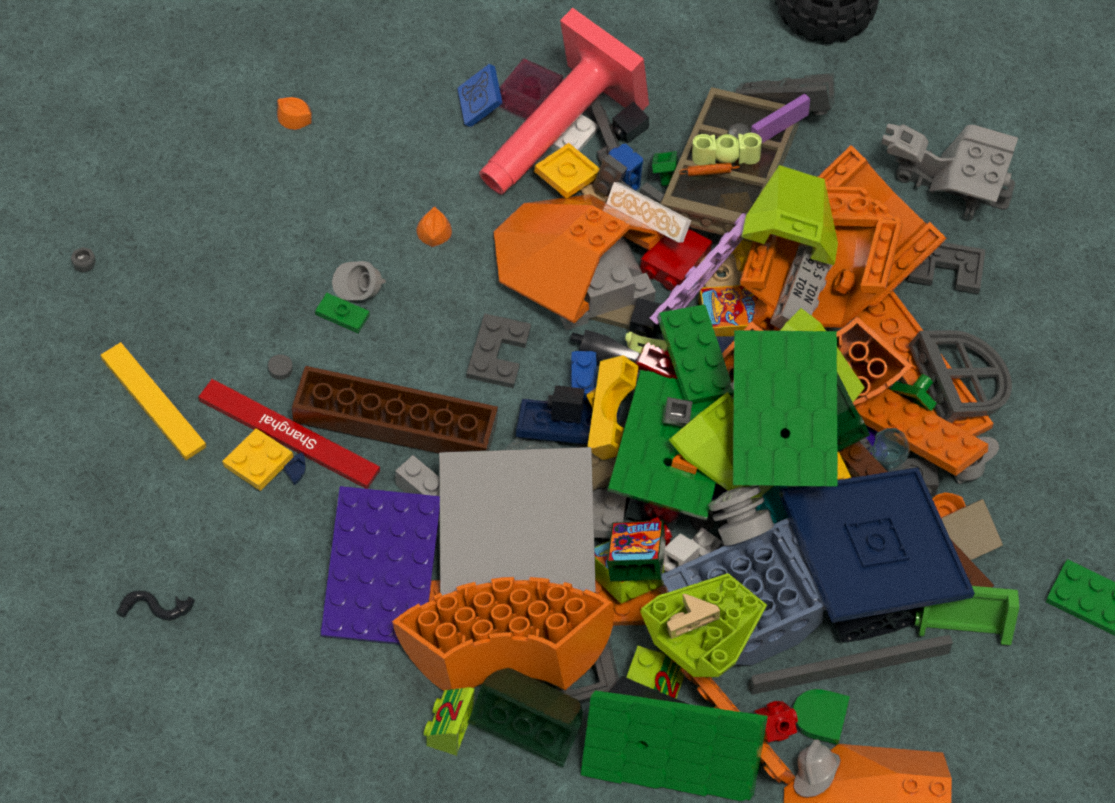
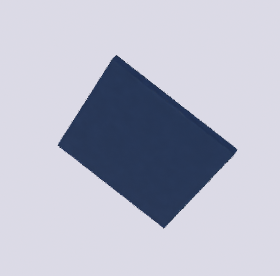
M918 467L838 480V486H796L780 489L779 497L832 623L973 598L975 592Z

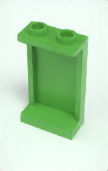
M972 586L975 592L973 598L920 607V611H915L914 626H918L919 636L925 635L926 627L1000 634L1001 644L1011 645L1019 612L1018 590Z

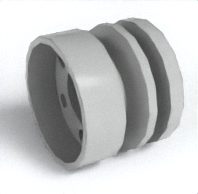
M758 485L732 489L721 494L717 499L708 504L710 511L722 509V511L713 516L715 521L727 520V523L718 529L725 546L746 541L774 527L768 510H755V507L764 502L762 496L751 499V497L760 492Z

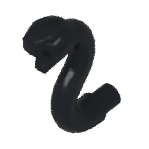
M138 590L128 593L122 599L116 613L121 617H126L129 610H132L138 601H145L148 603L153 614L158 618L173 620L189 613L195 600L188 596L187 600L182 601L175 596L176 607L172 610H165L160 606L159 601L153 594Z

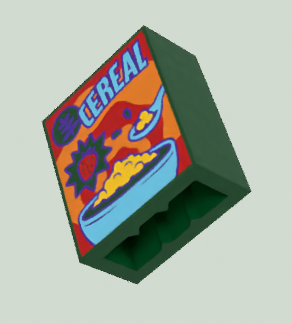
M663 520L612 522L607 558L610 582L662 580L666 545Z

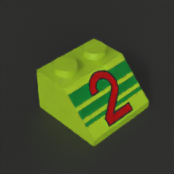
M637 646L626 678L677 699L685 675L682 673L681 668L663 653Z
M474 688L444 690L442 698L436 699L432 712L435 716L432 722H427L424 730L428 747L457 756L474 712Z

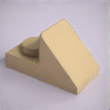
M682 594L683 603L688 613L684 614V612L672 616L670 621L667 622V631L671 639L720 619V610L714 604Z

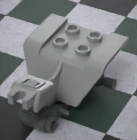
M887 124L885 133L892 136L883 135L881 144L888 146L887 153L895 155L896 162L899 163L896 171L899 181L904 183L914 182L916 187L921 185L930 187L929 191L933 194L935 192H946L962 197L966 201L965 205L967 207L964 218L967 219L970 212L969 220L974 218L975 211L979 209L980 203L1001 210H1006L1009 207L1015 181L1011 179L1012 174L1008 173V169L1018 141L1017 137L976 125H967L941 155V158H939L932 151L926 150L929 142L923 134L906 125Z

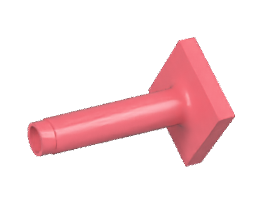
M574 8L560 20L567 65L572 71L499 148L479 172L480 177L488 187L498 194L503 195L603 92L625 108L632 102H635L643 111L649 105L644 58Z

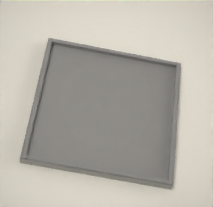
M591 447L439 453L440 593L442 596L457 591L456 587L472 582H476V585L491 583V579L501 577H514L515 580H529L530 577L546 578L550 580V583L563 585L566 582L572 584L573 588L582 591L587 589L596 593Z

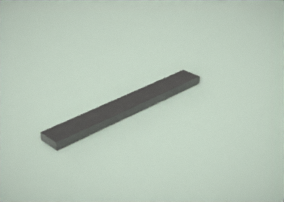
M950 635L752 675L749 688L751 694L754 695L946 655L950 653L953 642Z

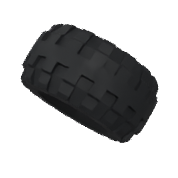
M775 0V5H778V14L785 24L789 23L788 27L796 35L802 34L806 40L812 42L819 40L823 41V44H833L837 40H840V42L850 40L854 34L857 36L868 27L870 20L873 21L879 0Z

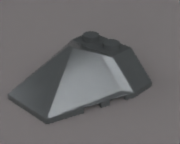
M834 73L805 75L804 78L796 79L788 77L778 81L741 83L736 88V93L785 105L806 94L810 98L809 112L813 111V115L827 114V111L831 110L834 105L835 77Z

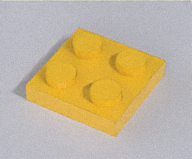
M567 143L536 164L534 172L568 199L594 181L600 168L574 146Z
M255 429L222 462L229 471L261 491L294 456L292 451L258 429Z

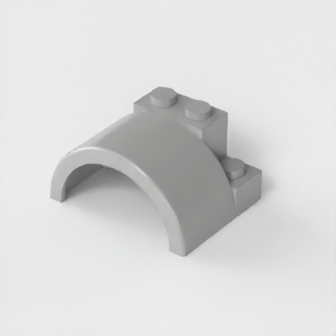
M623 236L599 260L584 301L589 303V310L576 323H572L559 316L566 330L587 324L589 318L629 305L636 306L638 298L652 302L655 301L656 291L647 273H642Z

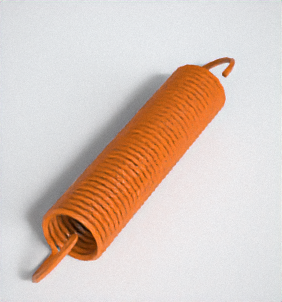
M731 163L688 166V169L682 170H688V176L731 173V168L736 169L740 168V166L732 167Z

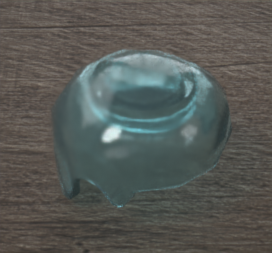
M886 428L875 435V442L871 447L873 457L884 468H897L907 460L910 446L904 432L897 428Z

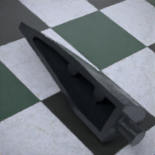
M585 330L584 335L572 332L570 342L580 344L579 351L596 352V365H600V361L622 355L636 363L640 354L618 343L609 336Z

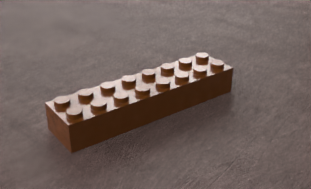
M309 366L304 368L292 405L293 421L296 423L435 453L490 451L498 420V406Z

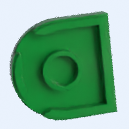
M813 689L802 693L796 699L793 707L798 717V723L795 724L801 730V733L807 737L838 745L850 696L822 689Z

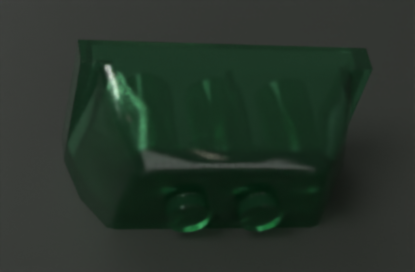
M504 668L495 671L483 682L468 723L563 768L582 724L583 710L580 701L512 668Z

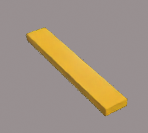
M121 342L101 354V360L185 460L206 448V443Z

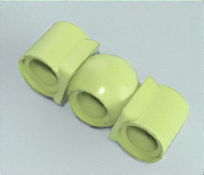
M756 133L738 134V139L730 134L721 135L717 139H715V135L700 134L693 139L692 160L697 165L715 164V160L720 163H734L738 160L739 164H755L761 157L762 139Z

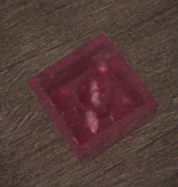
M523 58L500 86L503 103L500 107L528 118L563 81V75Z

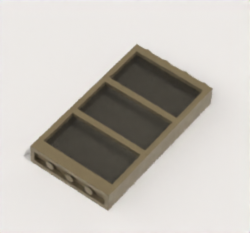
M711 87L661 205L690 219L689 227L720 235L730 232L736 226L735 222L740 215L749 212L778 166H783L800 120L761 144V157L757 163L739 164V161L736 160L731 165L732 167L740 166V168H731V173L688 176V170L682 169H688V166H698L692 160V147L695 136L700 134L715 135V139H717L721 135L728 134L730 126L736 123L747 124L752 129L753 124L785 106V104ZM746 238L743 239L745 241L752 242V240Z

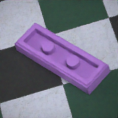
M806 94L801 95L753 124L751 133L758 134L762 139V143L808 116L810 98Z

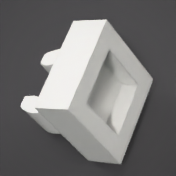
M701 528L691 539L701 545L698 557L715 551L722 546V541L704 528Z

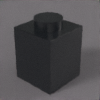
M632 102L612 118L613 132L619 139L623 138L627 143H630L649 128V117L635 102Z
M638 298L630 321L629 332L653 339L657 324L650 317L661 304Z
M555 385L554 393L548 396L547 409L551 410V420L581 423L585 389Z

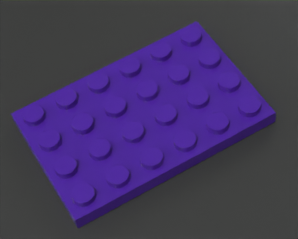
M339 487L321 637L401 645L396 636L392 621L418 603L422 606L429 602L440 514V496Z

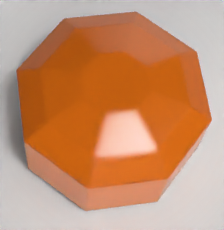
M842 269L835 279L834 289L843 294L848 293L854 284L855 274Z

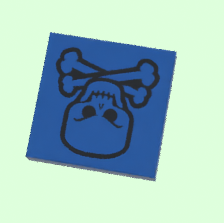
M488 64L458 87L464 124L466 126L472 127L503 104L496 69L491 64Z

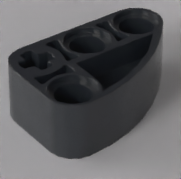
M912 609L833 623L841 642H853L901 630L913 624L915 617Z

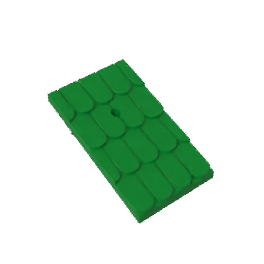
M734 330L733 485L838 486L837 331ZM787 428L790 431L788 438L781 437L780 432L782 429Z
M640 370L607 491L629 497L625 516L640 521H651L658 517L660 521L663 520L668 529L673 530L681 513L706 520L709 512L708 504L712 500L716 482L699 469H697L696 474H692L671 467L673 459L680 453L669 439L683 427L662 423L667 397L684 400L678 379L667 378L654 372ZM718 399L693 403L690 421Z
M621 676L609 692L595 690L591 695L581 776L619 784L627 782L651 788L663 787L701 796L709 794L737 801L751 800L755 791L768 716L691 705Z

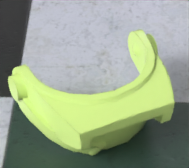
M633 332L626 333L625 341H627L628 348L640 353L642 349L638 344L645 345L646 343L659 347L664 352L668 351L665 340L647 338L636 335Z

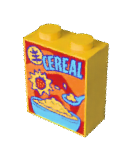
M742 285L704 287L699 291L698 304L706 305L716 336H734V330H744L753 320L755 303L759 300L757 296Z

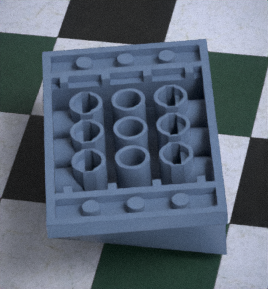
M789 518L775 523L773 528L756 537L737 544L721 547L662 574V580H660L668 593L729 573L767 604L763 615L735 665H754L798 645L822 623L823 611L827 610Z

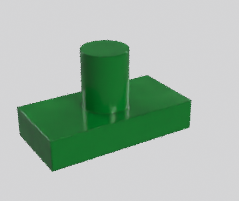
M677 151L654 153L653 173L660 174L661 185H669L672 179L673 171L676 170L678 164Z
M921 374L913 385L895 382L890 390L926 410L932 411L937 404L926 392L933 384V381L925 374Z

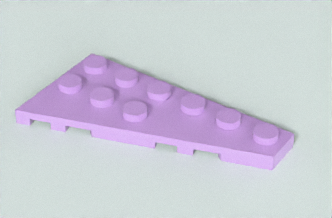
M741 214L735 222L736 226L730 232L724 234L719 244L709 252L697 268L693 266L687 272L683 283L680 286L677 285L672 290L669 298L650 317L653 322L660 326L657 318L659 312L682 309L688 306L744 239L741 235L744 219L747 214Z

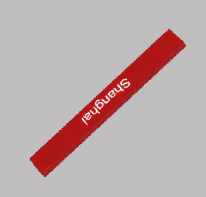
M214 379L210 380L198 396L199 401L253 430L258 429L279 444L298 454L302 452L304 457L365 489L369 488L380 472V466Z

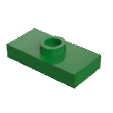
M326 293L315 310V315L359 334L370 316V311Z

